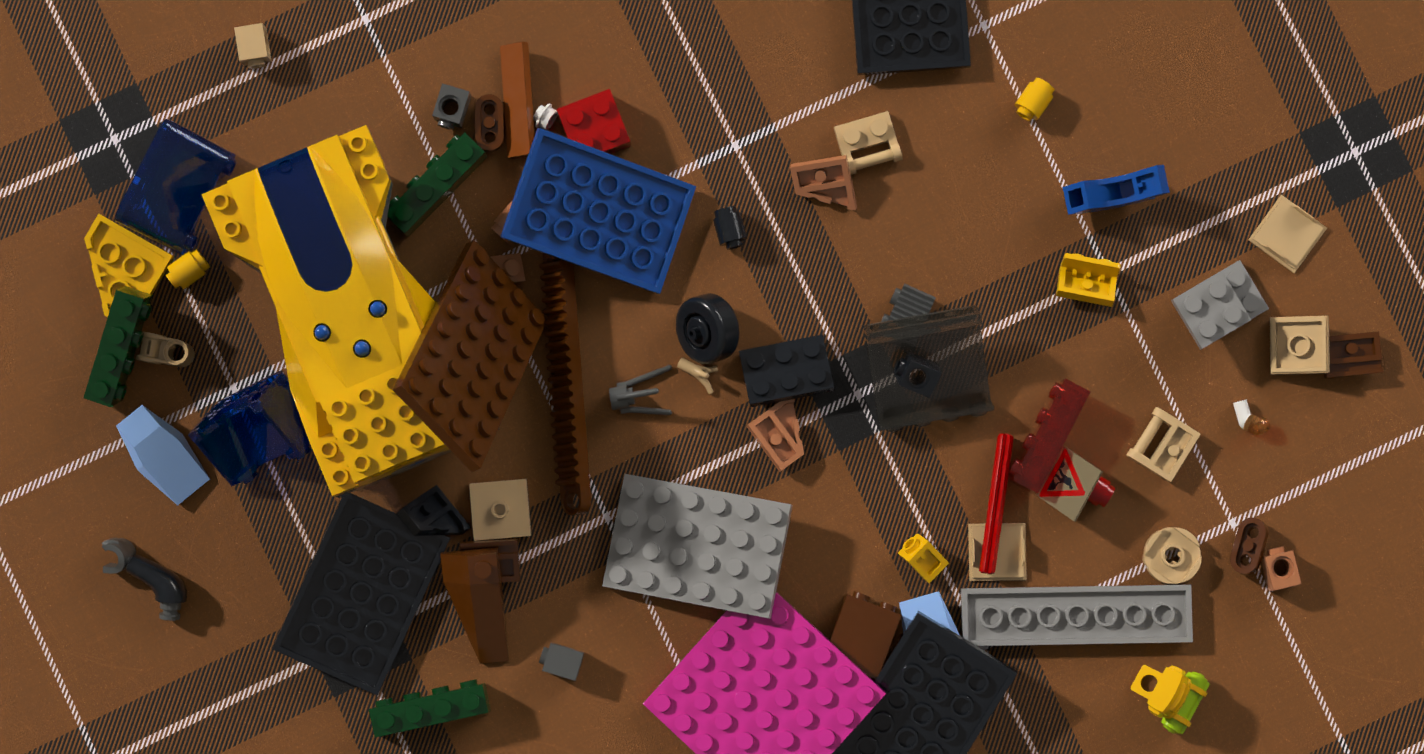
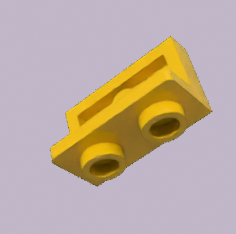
M1065 253L1059 268L1056 296L1112 307L1121 264L1108 259H1095L1084 257L1077 253Z

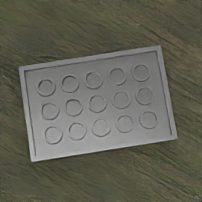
M624 474L602 586L771 619L793 505Z

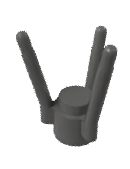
M667 365L631 380L616 383L617 387L609 388L612 410L620 409L621 414L671 415L672 411L668 409L630 406L635 404V398L658 394V388L633 391V387H628L670 371L672 366Z

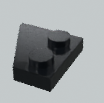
M437 485L396 513L414 536L463 535L471 528Z

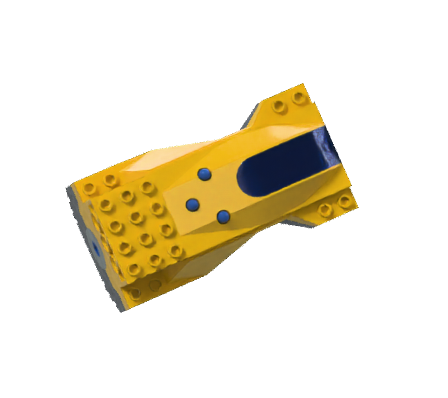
M367 125L340 136L335 135L230 179L227 181V184L201 194L224 249L262 274L276 307L289 386L331 495L338 498L349 495L353 491L366 489L367 486L380 483L379 481L390 479L452 452L393 391L436 302L400 263L387 233L386 222L393 183Z

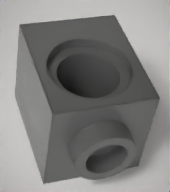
M442 83L432 114L434 120L438 121V126L448 130H454V127L462 128L472 97L469 91ZM455 102L459 105V109L454 115H447L444 113L446 104Z
M550 643L549 648H543L539 663L544 665L542 669L544 672L576 681L585 652Z

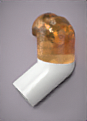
M1247 399L1233 403L1239 426L1243 430L1254 435H1263L1270 429V422L1267 418H1260L1251 414Z

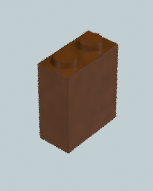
M854 591L853 596L846 594L829 641L868 677L876 679L884 664L901 614L895 613L896 606L882 601L880 606L869 603V596Z

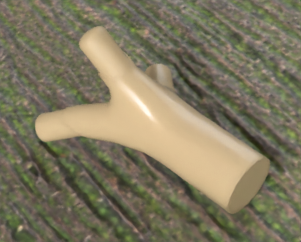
M682 357L678 362L677 368L697 378L705 386L708 394H712L714 391L707 379L709 377L708 373L718 371V367L699 366Z

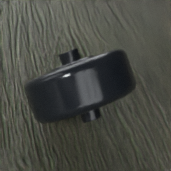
M712 293L702 294L686 300L677 312V337L682 349L692 360L701 364H712L724 360L734 353L739 342V323L734 310L725 299Z

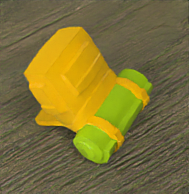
M1143 665L1131 686V690L1148 699V710L1153 715L1162 718L1161 723L1168 732L1183 734L1187 726L1190 727V720L1203 696L1206 697V691L1210 683L1201 673L1192 671L1186 674L1184 670L1173 665L1166 667L1163 673ZM1147 675H1152L1157 679V684L1151 692L1143 690L1141 686L1142 679Z

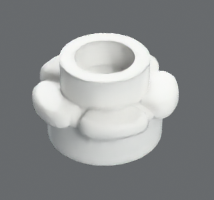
M549 103L545 107L540 105L533 116L536 121V128H543L544 130L551 128L558 115L557 110L552 108V104Z

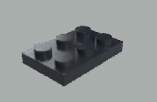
M823 334L739 351L750 408L834 391Z

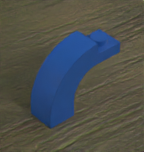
M1156 165L1111 178L1081 181L1063 187L1068 215L1123 207L1170 193L1164 165Z

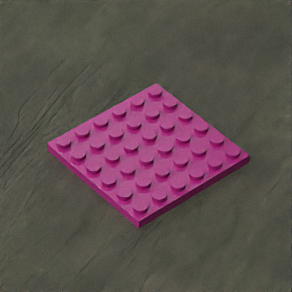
M776 592L771 619L726 611L646 699L643 705L695 754H833L887 693Z

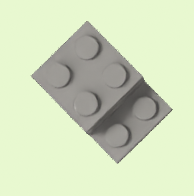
M1240 260L1171 300L1200 350L1269 309Z

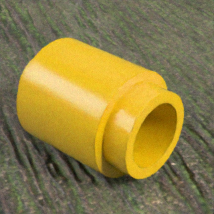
M1035 78L1033 82H1029L1016 101L1015 107L1018 109L1016 113L1029 122L1032 119L1038 120L1053 99L1052 94L1055 89L1043 79Z
M196 249L193 252L188 251L167 266L169 273L166 274V277L175 288L181 286L185 290L206 274L205 271L210 266Z

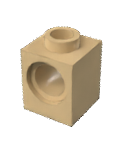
M263 23L234 27L239 61L243 66L248 65L249 69L264 67L265 62H272L267 28Z

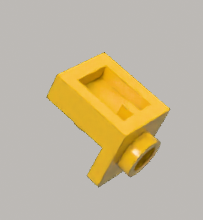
M918 533L906 540L902 549L898 552L928 583L949 564L935 547Z

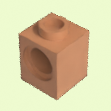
M1283 546L1268 549V555L1263 556L1261 560L1268 591L1300 585L1301 580L1293 550L1284 551ZM1277 560H1282L1286 565V571L1281 576L1274 572V564Z

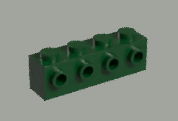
M466 133L461 137L458 134L455 135L446 145L448 150L441 157L439 155L434 156L426 165L428 170L421 177L416 175L406 185L408 190L401 197L397 195L390 201L387 217L407 237L487 158L485 151Z
M127 286L116 290L83 397L84 399L108 407L123 401L127 391V386L125 385L127 377L132 373L135 365L134 354L143 339L144 332H142V328L151 313L152 305H150L153 295Z
M477 679L461 682V688L449 691V686L447 685L431 689L432 695L421 697L420 692L403 695L404 701L393 703L392 698L375 701L376 707L369 709L374 736L376 738L489 713L491 709L485 683L478 684Z

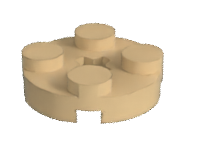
M1166 527L1156 531L1149 537L1144 546L1142 560L1149 574L1156 580L1165 584H1179L1190 580L1197 573L1201 565L1202 556L1198 540L1193 534L1183 528ZM1176 548L1178 550L1177 556L1180 558L1179 561L1168 563L1166 561V550L1172 551Z

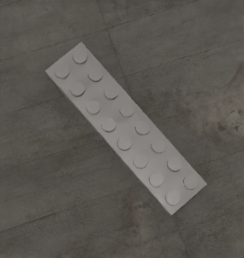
M1191 585L961 588L962 638L975 646L1193 642Z

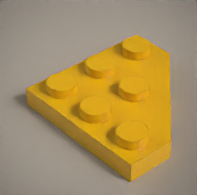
M101 214L97 215L84 237L92 262L95 282L102 300L104 316L106 317L109 315L117 289L127 286L152 295L164 276L167 266L174 259L173 255Z

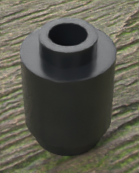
M729 206L714 211L715 218L713 222L720 246H726L727 250L742 247V241L747 239L741 213L737 212L736 206Z

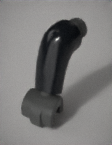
M110 538L102 542V548L105 551H113L118 556V563H109L103 566V573L114 574L126 569L127 573L152 588L155 600L160 602V609L163 610V612L159 613L160 619L175 621L181 618L178 610L181 609V603L187 601V590L184 582L176 573L136 554L134 545L127 539Z

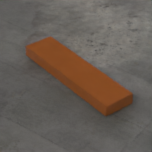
M522 41L500 46L507 157L511 159L528 156L535 136L528 42Z

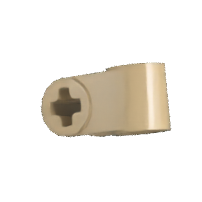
M144 332L140 355H136V360L159 365L166 364L186 367L193 362L195 352L190 344L181 340ZM182 346L185 354L181 360L176 361L173 357V352L177 347Z

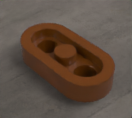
M492 94L481 96L475 104V139L478 146L486 152H495L504 143V106L501 100ZM489 105L495 107V112L491 115L485 113V108ZM492 133L495 135L494 142L488 143L485 141L487 134Z
M1247 518L1240 523L1230 555L1232 568L1243 575H1250L1258 570L1269 532L1266 524L1257 518ZM1257 528L1259 531L1258 536L1251 538V530ZM1250 556V564L1244 566L1242 563L1243 558Z

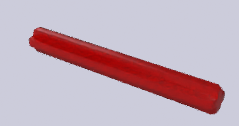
M1006 433L999 434L997 438L979 571L983 574H994L996 570L1014 439L1013 435Z

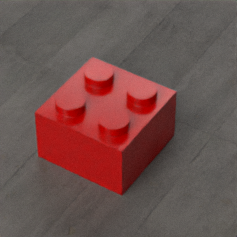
M610 89L557 109L568 139L609 154L631 147L629 136Z

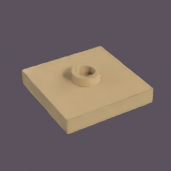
M1329 316L1270 317V367L1272 375L1330 373Z
M527 479L469 484L474 541L531 536Z

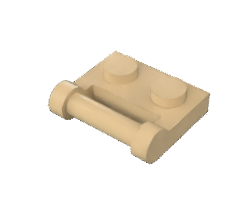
M888 111L833 128L841 155H847L851 175L856 174V170L890 160L894 162L903 160ZM888 142L890 148L888 150L854 160L852 158V152Z
M1155 407L1151 414L1153 418L1133 449L1130 448L1126 456L1170 483L1201 434L1164 410ZM1162 423H1166L1170 428L1149 459L1143 454Z

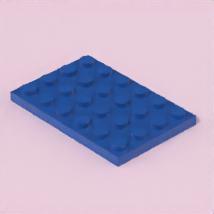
M537 128L500 237L660 294L696 186L542 128Z

